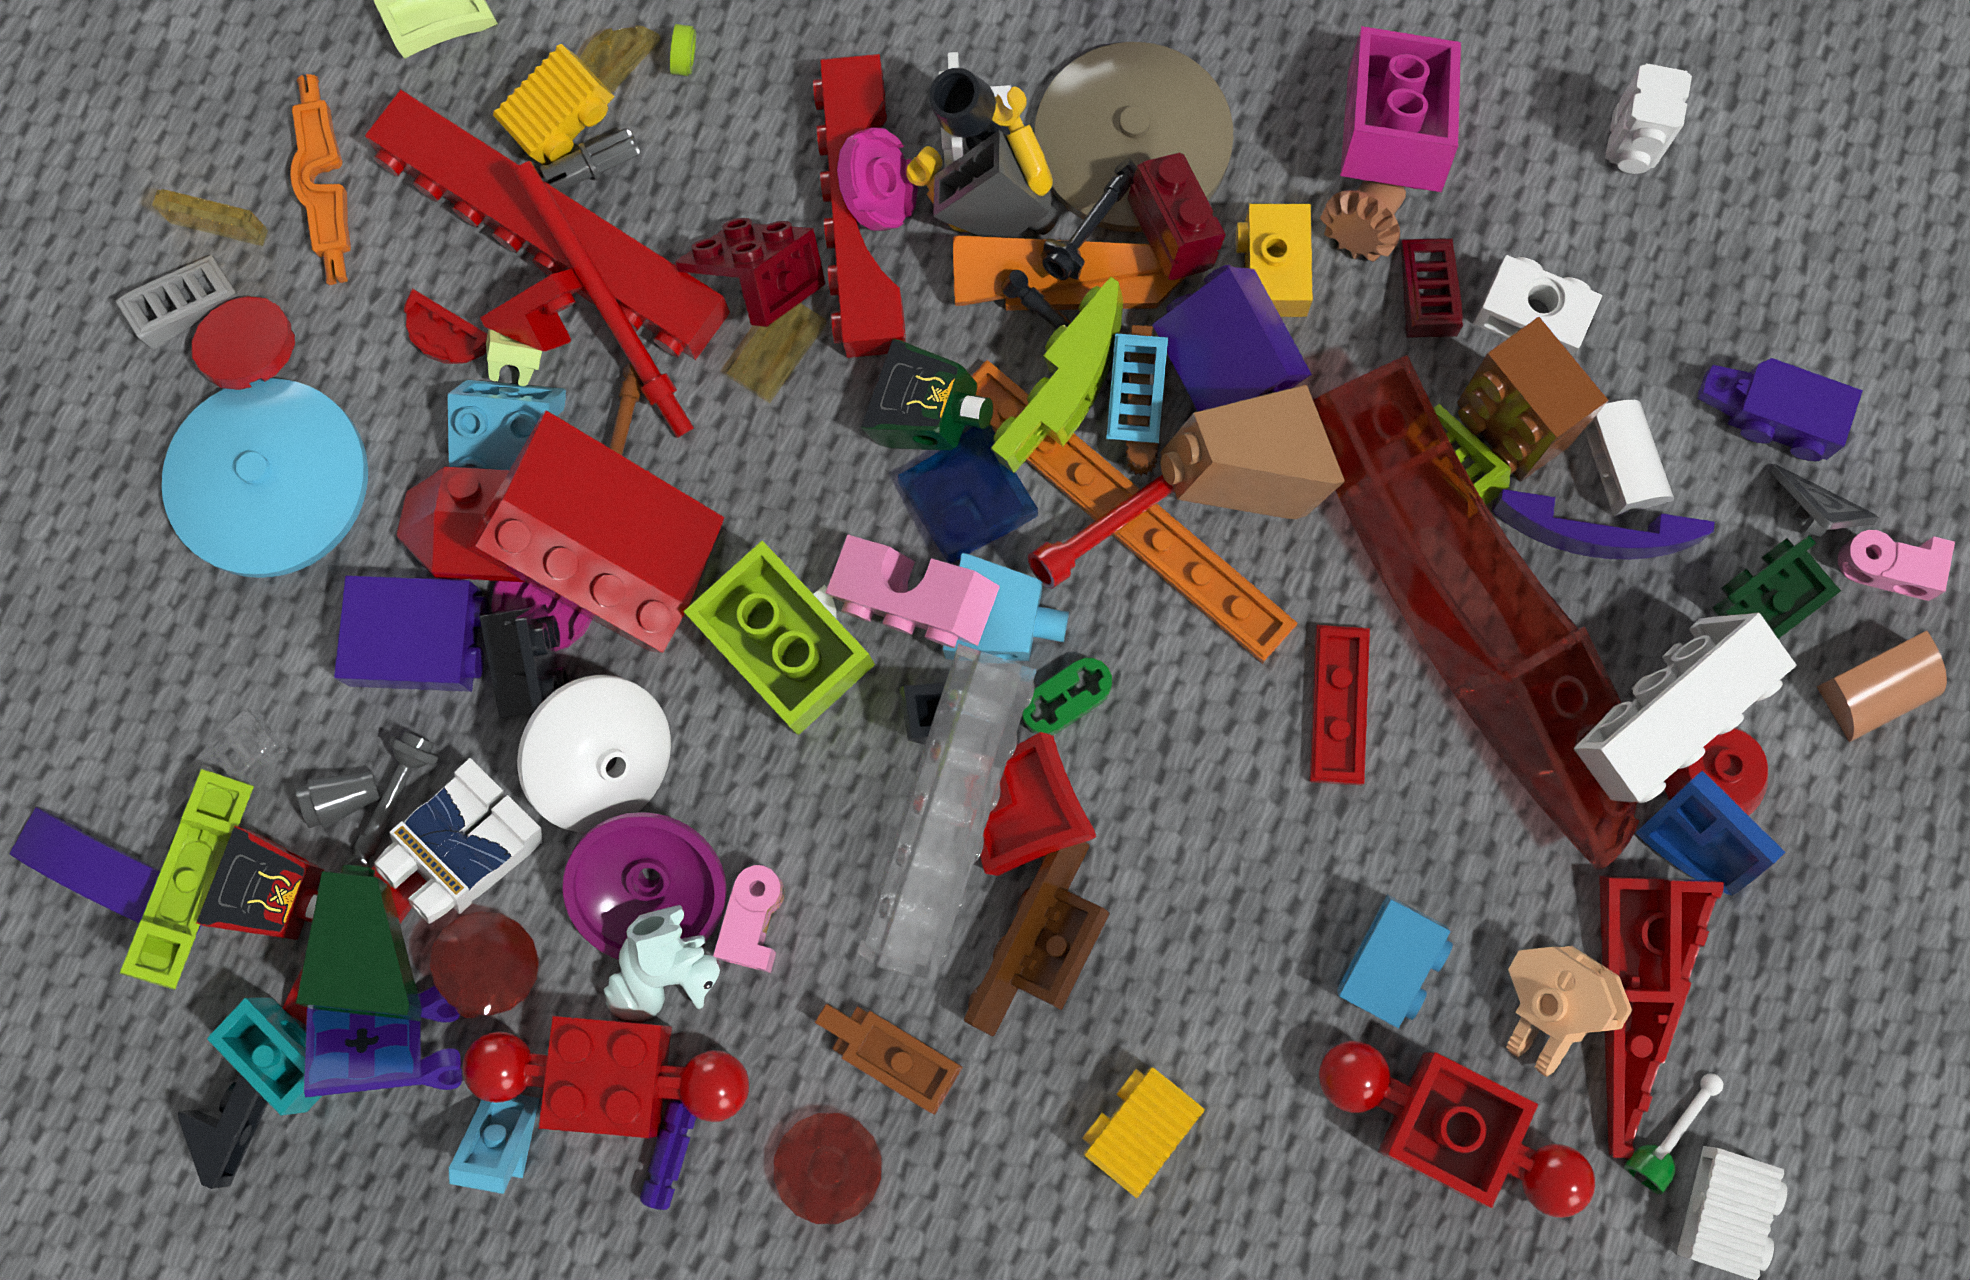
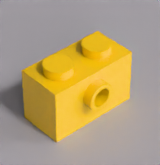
M1249 204L1245 222H1237L1236 253H1245V268L1255 269L1280 317H1307L1313 301L1311 204Z

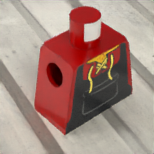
M234 826L196 924L298 940L304 922L312 923L318 895L317 889L322 871L325 869L259 833Z

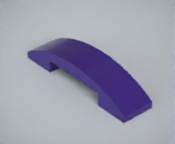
M1502 489L1492 504V512L1502 521L1538 542L1573 554L1603 559H1645L1679 552L1702 542L1714 532L1715 524L1714 521L1661 513L1648 525V530L1645 532L1554 518L1556 497Z
M35 807L9 853L20 862L51 880L137 923H140L161 872L82 832V829L38 807Z

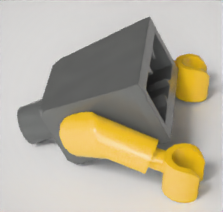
M1011 87L1007 93V101L1012 109L1004 105L999 94L995 97L996 110L992 120L1000 126H1007L1011 134L1007 135L998 130L940 172L939 170L943 162L941 155L929 146L924 147L908 164L906 169L908 180L916 186L926 185L929 189L926 195L934 204L933 217L946 222L953 230L974 233L981 237L1013 238L1027 228L1045 235L1053 229L1057 222L1058 211L1055 207L1051 206L1050 189L1053 184L1052 174L1030 124L1024 126L1020 118L1027 105V99L1024 92L1018 87Z

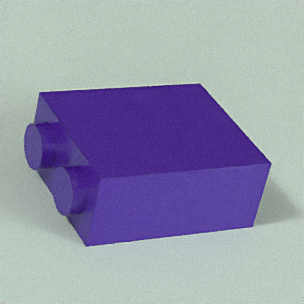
M1231 265L1215 269L1204 278L1206 285L1194 294H1186L1172 301L1166 307L1167 314L1152 324L1158 337L1168 338L1167 354L1198 412L1291 389L1312 375L1255 269L1238 268Z
M345 576L334 678L349 687L472 692L473 679L481 677L484 666L483 650L481 647H477L478 628L482 627L480 616L489 613L487 598L482 596V591L470 580Z

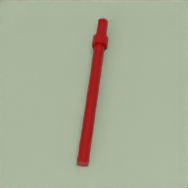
M531 161L519 165L513 170L514 174L643 382L644 386L640 389L651 406L657 405L676 438L693 430L692 423L673 394L677 391L676 387L667 373L663 375L660 373Z

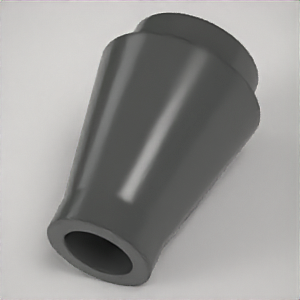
M372 770L357 774L308 779V785L296 788L299 806L309 828L322 825L326 829L366 805L381 800Z

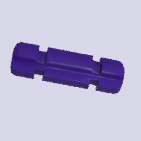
M671 1100L667 1105L663 1119L667 1123L666 1128L660 1129L648 1169L651 1178L650 1180H645L640 1195V1201L643 1205L657 1210H667L671 1205L675 1191L671 1185L673 1180L678 1181L690 1141L687 1132L688 1129H693L696 1117L687 1111L681 1100Z

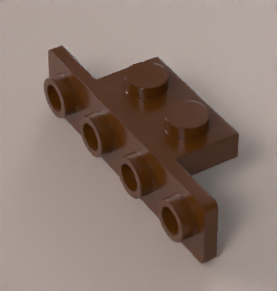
M1087 842L1042 856V865L1031 886L1021 895L1017 906V914L1007 934L998 941L994 949L993 962L982 983L974 989L970 996L968 1011L964 1017L965 1023L992 1037L995 1036L1018 989L1060 1010L1063 1009L1110 914L1103 907L1068 892L1089 849Z

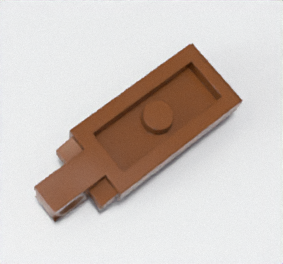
M825 1004L815 1021L816 1024L838 1037L832 1049L842 1055L841 1059L933 1115L938 1111L963 1066L870 1010L867 1012L858 1006L852 1016L849 1017L831 1005Z

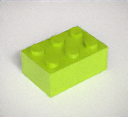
M763 540L683 611L797 735H800L875 665L869 653Z

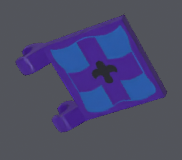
M450 982L440 983L418 994L422 1008L421 1017L443 1023L453 1022L459 1018V991L456 984ZM307 1008L304 1074L305 1098L413 1085H426L437 1089L451 1090L458 1088L462 1083L461 1057L456 1049H442L421 1060V1019L420 1021Z

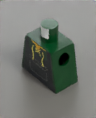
M893 339L861 428L878 445L887 448L953 450L958 446L965 425L985 429L990 424L993 415V402L990 398L976 395L977 382L962 365L904 341Z

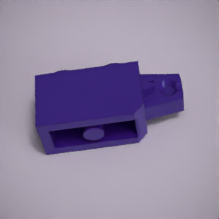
M1770 358L1759 363L1751 372L1712 365L1704 375L1697 399L1729 415L1728 425L1741 429L1740 434L1745 439L1756 443L1775 441L1791 447L1790 452L1795 457L1815 462L1822 459L1828 460L1845 446L1863 390Z

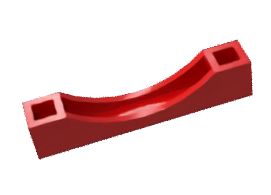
M880 54L820 60L822 79L813 80V91L816 110H824L825 125H817V141L820 156L828 155L829 171L820 172L823 202L832 201L833 213L832 218H824L827 249L835 248L837 265H828L830 295H839L840 312L831 313L834 343H843L847 358L888 354L893 339L906 342L901 291L881 270L868 251L857 226V220L847 208L840 191L837 171L840 150L846 139L861 130L871 127L882 128L887 121Z

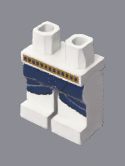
M471 758L454 772L455 778L432 799L417 808L404 823L400 822L389 832L392 844L374 862L376 871L393 888H397L415 871L427 881L408 899L410 905L428 924L437 920L452 908L461 914L472 904V900L478 898L542 843L541 827L508 795L504 798L503 790Z

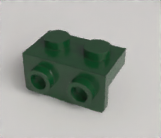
M1810 535L1795 545L1786 538L1761 557L1767 564L1764 569L1754 576L1748 569H1745L1720 589L1727 597L1717 603L1712 609L1718 616L1760 613L1779 639L1836 596L1841 590L1807 551L1816 544Z

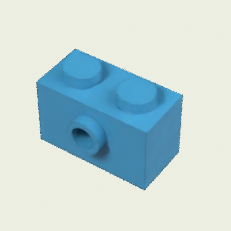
M1387 894L1337 988L1339 997L1399 1029L1405 1017L1413 1020L1421 1009L1427 995V991L1422 989L1421 986L1430 969L1439 972L1445 964L1453 947V943L1447 940L1451 931L1446 925Z

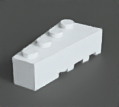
M1760 613L1699 618L1689 628L1695 638L1685 645L1681 643L1674 644L1662 656L1668 666L1653 674L1643 676L1631 688L1636 699L1633 702L1627 701L1614 706L1576 745L1574 750L1611 800L1644 803L1655 798L1665 789L1666 783L1664 781L1677 769L1688 767L1698 761L1704 755L1705 749L1703 747L1716 735L1727 733L1737 727L1743 721L1744 715L1742 713L1755 701H1761L1770 697L1782 687L1781 679L1797 665Z

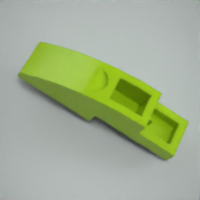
M1110 277L1101 288L1099 286L1093 287L1081 301L1079 306L1080 313L1068 327L1065 325L1060 326L1051 335L1045 346L1047 352L1043 357L1049 371L1054 375L1050 379L1048 377L1042 378L1029 393L1027 398L1029 404L1017 418L1011 416L1005 420L995 433L994 441L996 443L991 449L998 461L1012 473H1015L1047 435L1064 447L1096 400L1108 374L1114 356L1115 334L1120 333L1122 322L1123 296L1119 282L1114 278Z

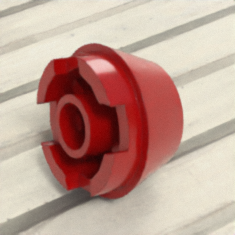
M1735 727L1727 733L1716 735L1703 747L1705 753L1698 761L1688 767L1677 769L1664 781L1666 783L1664 790L1669 800H1671L1696 775L1703 771L1749 816L1760 805L1766 793L1768 763L1759 743L1744 730Z

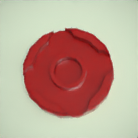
M246 296L227 301L212 310L203 319L192 339V358L199 370L210 382L221 388L242 390L252 387L249 383L255 382L260 378L264 382L269 380L284 367L294 349L295 334L291 329V322L280 306L266 298Z

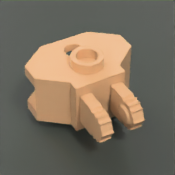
M1573 946L1519 950L1508 970L1520 1001V1005L1515 1013L1520 1015L1521 1019L1507 1042L1506 1048L1519 1058L1531 1047L1533 1040L1540 1030L1548 1034L1550 1038L1538 1056L1535 1065L1538 1072L1548 1077L1558 1068L1571 1044L1582 1041L1586 1033L1622 1029L1632 1008L1620 977Z

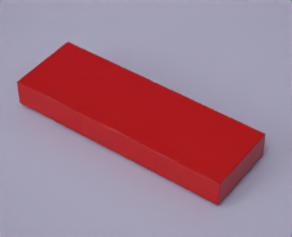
M1316 626L1309 782L1358 786L1365 784L1370 628Z

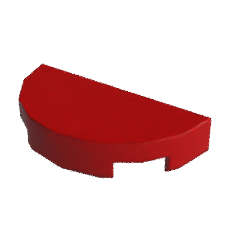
M412 288L404 305L406 328L411 342L425 356L444 364H463L486 353L487 333Z

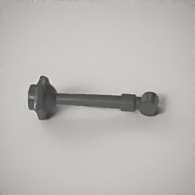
M408 731L404 732L401 739L393 736L390 738L389 743L393 748L399 765L364 834H360L354 847L356 849L354 855L349 856L344 865L369 868L368 861L371 856L375 855L381 842L379 838L390 818L411 769L420 768L427 764L433 765L438 760L437 756L430 753L434 743Z

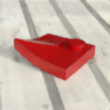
M1039 732L960 776L985 874L999 876L1047 854L1096 838L1095 830L1082 809L1065 772L1053 735Z

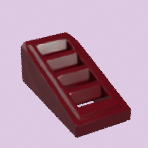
M1453 238L1402 240L1401 254L1406 338L1457 337L1463 327V316ZM1442 252V261L1415 262L1414 253ZM1443 271V278H1417V272ZM1419 289H1444V295L1420 296ZM1421 306H1445V312L1422 313Z

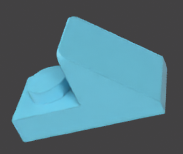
M520 1094L514 1099L501 1103L481 1100L449 1166V1184L504 1194L511 1176L523 1178L539 1098Z

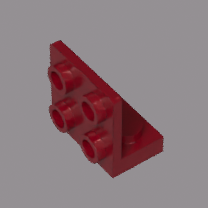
M749 218L730 220L722 225L723 230L711 238L695 242L691 246V251L675 261L678 272L739 278L752 326L768 327L826 285L814 228L794 227L788 221L756 224L752 223Z

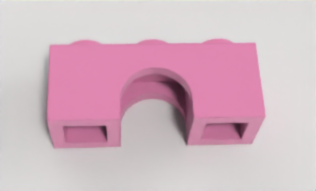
M847 535L826 590V594L844 603L842 612L867 622H871L873 614L884 617L883 625L912 635L914 628L918 627L927 630L925 638L947 647L955 648L957 640L978 646L1000 588L999 585L974 570L931 558L922 581L914 589L908 591V581L915 561L889 546Z

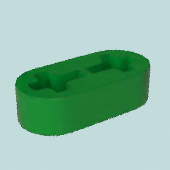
M1083 658L1075 661L1032 690L1025 697L1022 704V719L1025 726L1034 734L1043 732L1054 735L1098 707L1108 698L1112 689V675L1109 668L1102 661L1095 658ZM1085 670L1090 676L1098 672L1102 676V679L1098 682V690L1100 691L1098 694L1092 695L1088 690H1084L1072 698L1068 693L1079 684L1080 678L1078 673ZM1061 696L1066 703L1058 707L1054 712L1055 723L1049 725L1044 719L1037 722L1032 719L1031 716L1036 713L1034 703L1037 700L1042 699L1046 704H1051Z

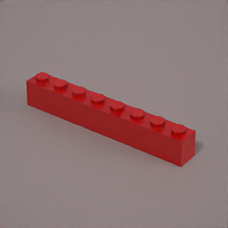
M400 89L365 134V137L377 152L373 157L374 160L394 176L399 177L402 171L415 178L413 185L431 200L438 202L443 196L455 204L452 210L471 226L477 228L483 222L495 231L492 233V236L508 250L517 253L520 248L528 251L535 256L532 262L548 276L571 269L570 263L514 174L513 170L519 165ZM543 181L633 329L638 331L641 326H644L656 334L653 339L654 342L670 355L678 358L684 352L696 360L730 314L724 296L690 274L678 272L676 265ZM585 288L577 291L580 296L594 304Z

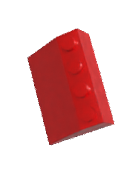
M545 410L465 548L636 645L651 652L663 653L685 614L683 611L690 605L725 517Z

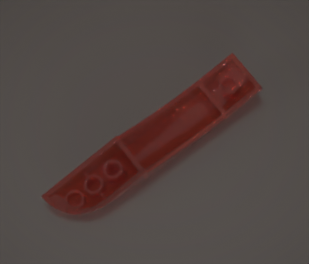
M1408 355L1400 357L1313 399L1345 480L1335 491L1375 569L1417 640L1464 710L1514 776L1596 870L1604 869L1623 852L1634 835L1640 820L1634 818L1637 802L1611 800L1574 750L1576 745L1614 706L1622 703L1585 626L1581 628L1576 627L1542 586L1504 534L1456 455Z

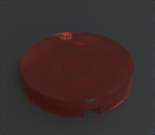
M817 1113L798 1121L782 1137L774 1156V1182L781 1200L796 1216L815 1224H839L858 1216L875 1198L882 1180L883 1156L875 1136L859 1120L841 1113Z

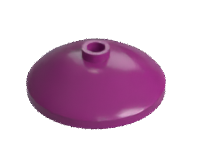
M648 812L626 813L597 824L576 844L564 871L563 898L568 915L578 932L592 946L606 955L619 960L620 950L627 939L626 931L638 916L672 906L681 905L684 911L683 920L679 924L682 928L680 938L703 935L706 942L718 926L726 901V879L722 864L712 846L690 826L661 814ZM646 868L654 869L658 872L659 878L649 880L644 876L642 870Z

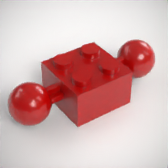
M552 1016L548 1055L531 1053L526 1043L511 1033L492 1032L481 1036L468 1048L462 1064V1074L466 1086L476 1097L487 1102L501 1103L519 1096L526 1087L543 1088L538 1129L653 1138L658 1137L660 1132L664 1099L681 1100L687 1111L700 1120L720 1122L734 1116L743 1107L749 1094V1077L745 1067L736 1057L727 1052L718 1050L703 1052L691 1059L685 1067L668 1065L672 1026Z
M1360 1041L1342 1042L1330 1049L1324 1056L1319 1069V1082L1322 1092L1331 1104L1350 1113H1362L1378 1107L1394 1115L1378 1149V1153L1477 1204L1489 1208L1493 1207L1507 1174L1522 1181L1523 1191L1528 1201L1538 1211L1556 1218L1571 1217L1580 1213L1591 1202L1595 1192V1175L1592 1166L1583 1154L1563 1144L1545 1145L1537 1150L1522 1144L1539 1104L1436 1052H1423L1408 1085L1390 1076L1389 1066L1383 1055L1367 1043Z

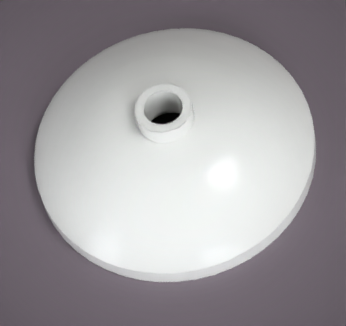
M587 676L558 688L534 711L520 740L517 758L518 776L527 800L549 822L560 828L575 832L587 833L597 824L609 818L626 813L639 812L655 795L668 767L671 736L665 714L658 702L645 689L617 676ZM617 757L614 767L606 772V765L609 760Z

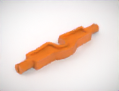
M306 74L307 80L303 75L297 78L301 104L292 107L298 150L291 164V184L296 197L307 210L312 250L318 257H323L326 284L333 285L337 284V280L340 283L348 282L343 253L351 250L348 231L347 191L341 184L314 183L318 174L339 169L342 166V158L334 134L331 109L325 100L320 98L319 79L315 75Z

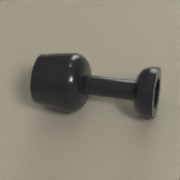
M951 68L939 74L933 81L929 92V101L940 126L953 136L965 138L969 150L979 145L998 130L1007 135L1011 134L1007 126H1000L992 120L996 110L995 96L991 87L977 75L963 68Z

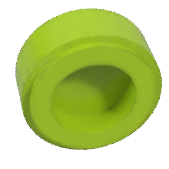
M675 24L670 51L671 74L681 76L692 74L696 48V29H694V26Z

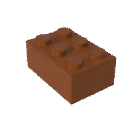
M1537 317L1487 353L1457 401V404L1461 408L1458 414L1463 425L1474 435L1481 433L1493 449L1491 451L1511 468V474L1513 473L1522 482L1569 448L1609 400L1544 321Z

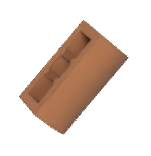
M1925 631L1817 686V689L1848 741L1851 742L1942 695L1946 689L1947 676L1941 654L1928 631Z

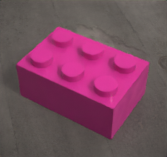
M1361 26L1347 77L1340 176L1405 186L1413 189L1442 192L1458 149L1461 42Z

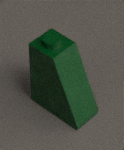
M342 865L341 873L322 871L296 1004L312 1010L420 1021L422 1008L391 887L379 878L374 877L375 870L368 867Z

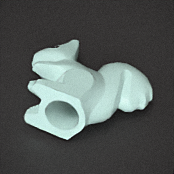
M681 905L639 915L626 931L627 939L619 953L621 973H615L610 976L609 984L604 988L605 1003L612 1014L618 1018L629 1022H643L652 1019L663 1007L665 1001L663 987L680 984L697 1009H701L704 1006L705 995L719 976L720 962L716 957L704 955V950L701 947L705 943L703 935L680 938L682 928L679 924L684 917Z

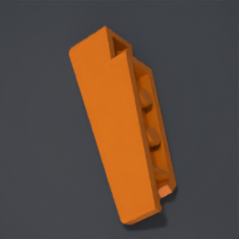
M980 236L953 237L955 306L1006 299V311L1029 310L1020 303L1022 300L1019 297L1009 298L1002 292L1001 285L1003 281L1014 270L1024 272L1028 278V286L1031 288L1034 286L1045 296L1044 299L1057 310H1078L1085 295L1095 286L1101 288L1110 277L1119 282L1123 296V309L1157 308L1170 296L1171 291L1186 278L1168 280L1150 244L1085 241L1078 249L1085 261L1079 279L1075 280L1068 277L1066 280H1059L1051 276L1043 267L1041 253L1043 252L1045 239Z

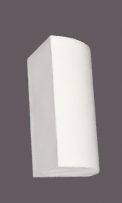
M1622 400L1605 404L1584 431L1614 517L1673 501L1674 497L1640 401Z

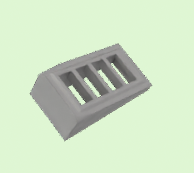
M210 255L138 287L115 301L139 339L154 350L205 318L215 308L229 300L238 297V294L215 258ZM204 274L216 290L209 295L206 294L197 280ZM188 286L196 301L188 304L180 290ZM168 297L171 298L177 308L171 312H168L162 302ZM152 308L157 318L149 321L144 312Z

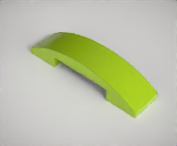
M201 769L119 974L172 990L176 989L200 926L196 924L234 826H239L254 786Z

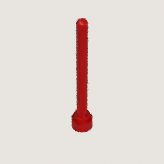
M1162 474L1064 543L1056 541L1053 544L1045 542L1028 554V563L1037 579L1042 581L1045 587L1049 589L1055 588L1070 577V570L1075 567L1076 559L1174 492L1173 486L1166 482Z

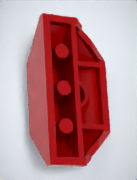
M443 467L406 492L396 536L434 577L527 583L465 548L509 470Z

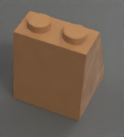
M1307 385L1195 412L1160 452V465L1163 477L1168 484L1173 486L1177 500L1286 519H1299L1307 516L1345 482Z

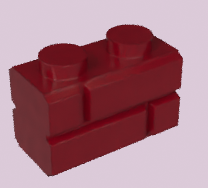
M1179 152L1143 161L1137 165L1133 178L1134 184L1131 185L1127 200L1167 279L1172 281L1213 268L1219 254L1217 250L1221 249L1226 234L1217 217L1212 215L1213 209L1185 155Z

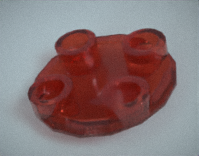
M479 911L458 917L443 928L430 951L429 957L430 971L435 988L465 1018H476L480 1015L492 1016L510 1011L528 996L537 980L539 957L533 939L520 923L500 913Z

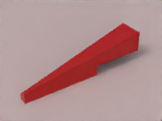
M1599 875L1602 965L1620 977L1632 1008L1622 1029L1604 1031L1609 1155L1613 1158H1631L1635 1150L1633 1142L1643 1113L1648 1112L1653 1098L1650 1094L1660 1064L1665 1063L1692 984L1689 979L1699 949L1705 946L1709 934L1707 926L1716 900L1721 898L1724 891V882Z

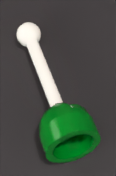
M1709 1073L1702 1077L1700 1081L1701 1090L1660 1146L1645 1145L1639 1147L1625 1163L1624 1169L1633 1177L1637 1171L1647 1178L1642 1184L1650 1191L1662 1195L1675 1175V1162L1670 1152L1710 1096L1718 1095L1722 1091L1723 1081L1718 1075Z

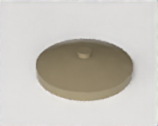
M1122 42L1102 46L1085 53L1068 64L1055 77L1040 102L1035 121V137L1052 174L1053 184L1050 191L1069 211L1084 220L1104 193L1105 186L1113 176H1117L1114 172L1116 167L1127 158H1130L1137 166L1143 161L1179 152L1184 154L1207 200H1209L1221 184L1229 165L1233 146V123L1228 103L1220 87L1211 75L1194 60L1165 46L1145 42ZM1129 187L1123 198L1113 205L1098 224L1099 227L1121 232H1143L1127 200L1131 187Z

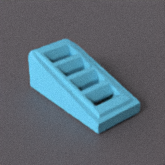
M1115 334L1106 439L1159 443L1168 338ZM1124 352L1155 354V364L1124 362ZM1123 372L1154 375L1153 385L1122 383ZM1121 393L1152 395L1151 406L1120 403ZM1119 414L1150 416L1149 427L1118 424Z

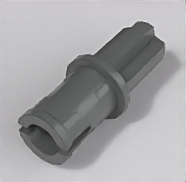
M624 128L590 145L585 146L582 142L578 144L579 150L545 166L542 165L540 169L546 181L565 172L564 175L547 182L562 192L592 177H595L596 181L601 179L600 173L638 156L640 150L633 133L628 128Z

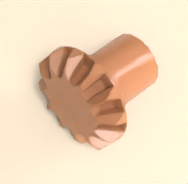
M1363 181L1357 191L1348 190L1334 194L1328 200L1320 217L1326 225L1324 235L1338 241L1337 250L1343 248L1349 250L1354 259L1363 254L1368 260L1374 262L1381 255L1389 256L1400 238L1399 224L1394 215L1406 198L1404 186Z

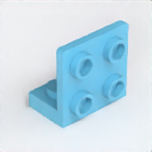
M476 380L464 381L448 393L449 467L510 470L542 413L547 410L558 416L564 410L566 389L530 385L520 386L518 384Z

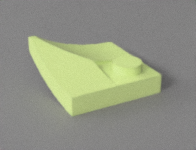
M373 0L396 48L404 59L438 43L466 34L480 32L498 24L486 0Z

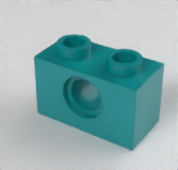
M244 998L208 1036L207 1040L280 1116L306 1113L322 1097L305 1098L306 1032L273 998Z

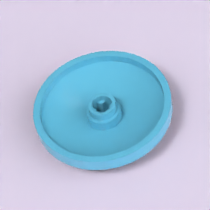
M270 378L265 382L262 379H258L255 382L249 383L252 387L242 390L223 389L196 407L175 433L168 448L162 471L161 487L165 511L170 524L181 541L194 554L209 564L231 574L245 577L263 578L286 575L310 566L323 558L350 531L362 508L368 484V463L365 447L357 428L347 414L329 397L308 385L286 379Z

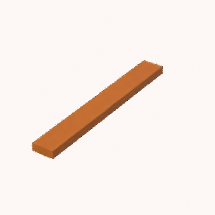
M988 360L972 375V378L977 382L976 395L990 398L993 402L992 419L986 428L995 435L1005 420L1011 416L1017 418L1029 404L1027 401L1028 394ZM1074 433L1064 447L1047 435L1026 459L1029 465L1095 521L1140 490ZM1157 503L1112 534V536L1262 664L1298 624Z

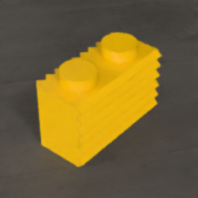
M563 44L556 46L555 51L549 53L547 59L542 60L540 66L535 67L534 73L528 74L527 80L522 81L520 87L514 89L513 94L507 96V100L500 104V108L493 111V116L530 157L545 166L568 155L574 145L572 140L586 126L592 127L606 116L608 112L607 104L615 96L578 56Z
M1150 1067L1145 1074L1135 1069L1116 1093L1123 1100V1103L1113 1116L1109 1118L1102 1112L1082 1137L1089 1144V1147L1083 1153L1084 1156L1135 1198L1141 1195L1142 1191L1205 1111L1201 1105L1154 1067Z

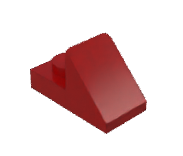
M573 268L554 273L483 315L480 319L484 327L537 350L549 351L571 342V337L558 312L575 304L576 301L572 294L581 290L584 286Z

